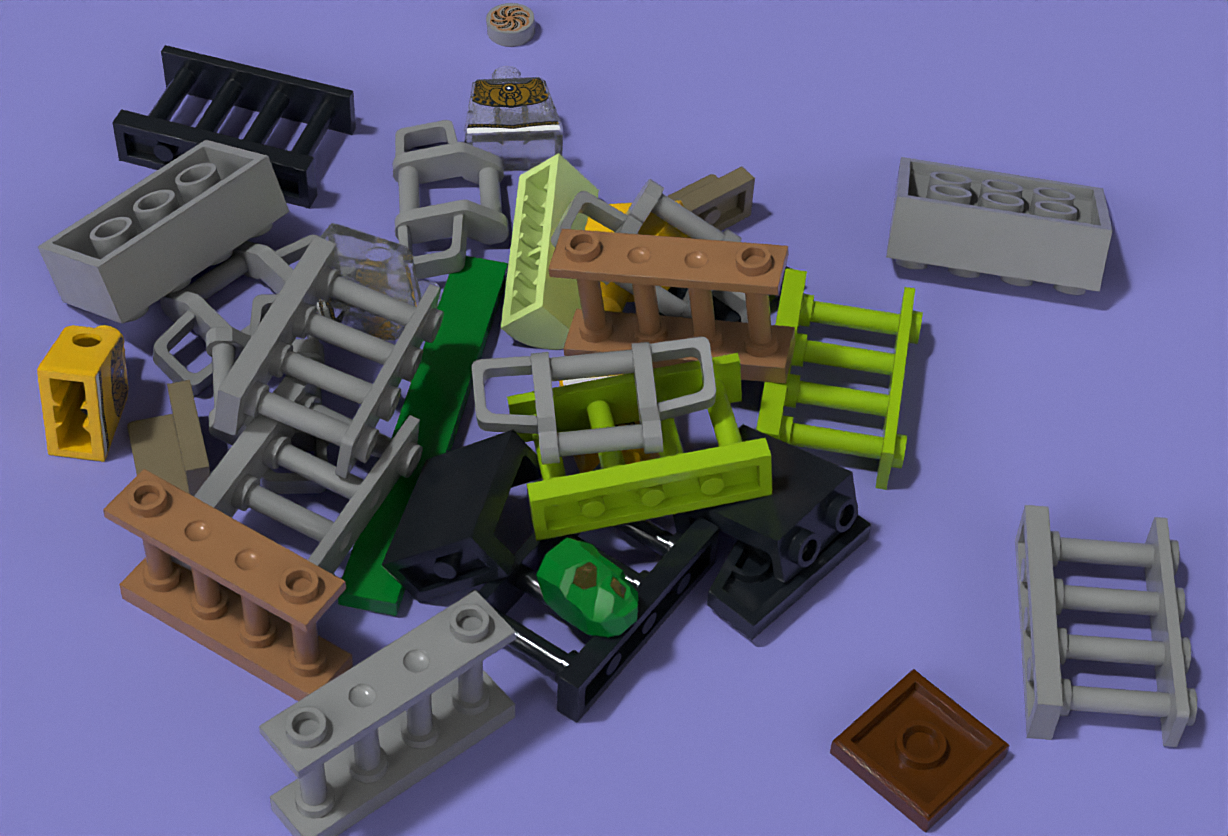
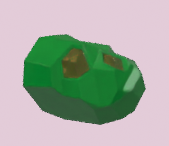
M565 538L546 553L536 576L544 601L561 618L588 635L601 637L621 635L637 622L638 592L626 579L623 570L602 556L593 544Z

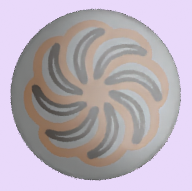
M518 3L501 4L492 8L486 16L487 35L498 45L505 47L523 45L530 41L535 34L534 13L525 5Z

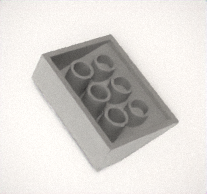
M901 157L886 258L896 259L898 265L909 269H925L927 264L948 267V271L951 274L965 278H976L980 276V273L1001 276L1003 282L1015 286H1031L1033 281L1054 284V289L1066 294L1082 295L1085 294L1086 290L1100 292L1112 235V226L1103 188Z

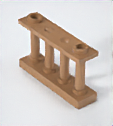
M562 229L548 268L549 275L556 278L576 279L581 309H576L563 348L564 355L571 356L631 349V343L649 342L651 344L705 337L710 342L712 357L738 353L741 365V380L786 384L796 343L795 328L771 325L769 295L779 296L789 255L788 246ZM600 281L632 284L636 313L605 311ZM656 286L688 288L692 318L660 316ZM712 290L745 293L748 323L715 320ZM685 357L652 362L654 369L697 361L698 359L695 357Z
M143 469L103 509L105 518L142 538L146 557L119 584L122 599L297 701H300L353 667L352 654L320 637L317 631V621L346 589V583L341 578L146 469ZM171 556L191 566V570L173 562Z

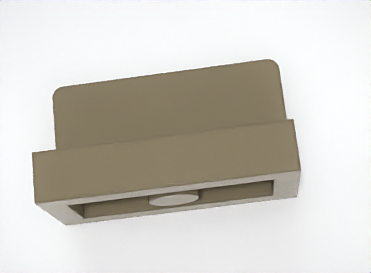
M741 166L720 178L714 174L707 175L667 197L674 201L681 200L686 209L722 231L751 216L755 177Z
M190 380L167 384L172 414L131 421L127 424L136 474L138 475L143 469H146L194 496L211 473Z

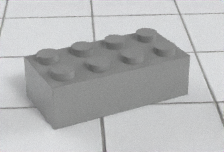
M204 140L38 246V249L63 302L124 324L144 316L148 312L149 306L165 295L187 287L191 282V278L208 266L227 260L232 255V250L248 239L267 233L272 228V223L290 211L267 155Z

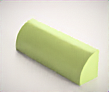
M559 153L519 176L501 329L515 340L532 347L550 350L564 348L576 309H581L577 280L550 277L548 268L555 250L551 243V237L568 205L580 191H587L597 198L599 190ZM578 213L571 225V229L585 230L588 216Z

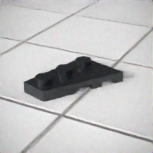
M858 515L848 530L841 532L818 554L811 565L804 567L788 583L775 578L772 559L768 553L737 539L708 591L707 606L750 640H753L869 538L871 524Z

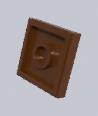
M913 669L832 741L830 754L926 833L1006 757L1010 745Z

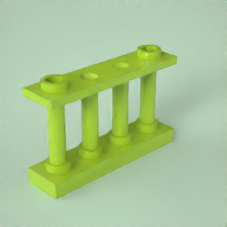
M786 268L775 325L794 327L796 343L786 384L764 383L756 430L792 446L879 459L875 488L887 490L891 467L902 469L907 443V435L897 434L908 343L918 344L923 312L913 310L915 288L904 287L899 314L814 301V295L804 294L807 271ZM810 322L896 335L894 352L887 353L807 340L808 334L798 333V327H809ZM803 362L890 375L888 395L800 381L801 375L791 374V367H803ZM796 403L883 416L885 417L883 434L880 437L793 423L794 417L783 415L784 408H796Z
M738 353L712 357L716 397L714 405L708 408V413L719 447L684 453L673 417L661 421L663 452H659L660 458L625 464L622 450L598 453L602 469L566 476L562 457H559L560 463L542 465L539 434L517 433L525 442L534 441L543 479L542 481L527 483L536 541L772 495L771 453L766 437L742 442L730 404L742 401L741 365ZM699 360L653 369L657 403L694 394L703 389ZM634 373L552 388L557 433L615 427V425L639 421ZM534 391L507 396L509 414L537 416Z

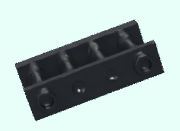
M165 45L161 50L166 89L149 115L121 109L112 122L119 161L159 170L204 140L267 155L286 203L310 209L318 195L315 159L312 156L328 129L353 135L356 129L353 91ZM186 95L212 100L196 127L170 121ZM233 106L259 112L243 139L217 133ZM280 118L307 124L291 151L264 145Z
M599 463L592 471L602 469L601 464ZM699 516L684 534L678 531L674 535L647 519L613 526L662 555L661 560L650 572L643 570L639 573L596 548L602 556L623 570L626 579L638 592L637 622L621 635L612 637L591 635V639L579 652L572 650L567 653L510 618L506 613L525 593L551 608L544 601L536 574L546 553L565 538L586 542L578 537L581 532L536 541L535 533H533L513 554L516 558L509 576L487 582L479 591L474 589L468 594L476 590L516 632V639L507 645L555 674V682L558 683L557 711L578 723L715 564L719 527Z

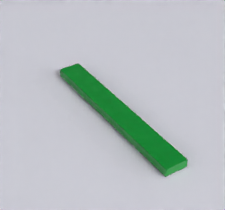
M466 256L464 268L459 272L450 273L437 307L438 310L444 312L440 329L432 343L425 341L421 362L411 381L392 435L393 439L409 415L420 419L417 444L423 447L420 461L409 478L401 476L354 543L342 580L346 583V589L338 597V605L397 616L405 588L382 566V562L426 459L449 452L452 449L473 385L472 364L474 361L482 358L506 284L508 263Z

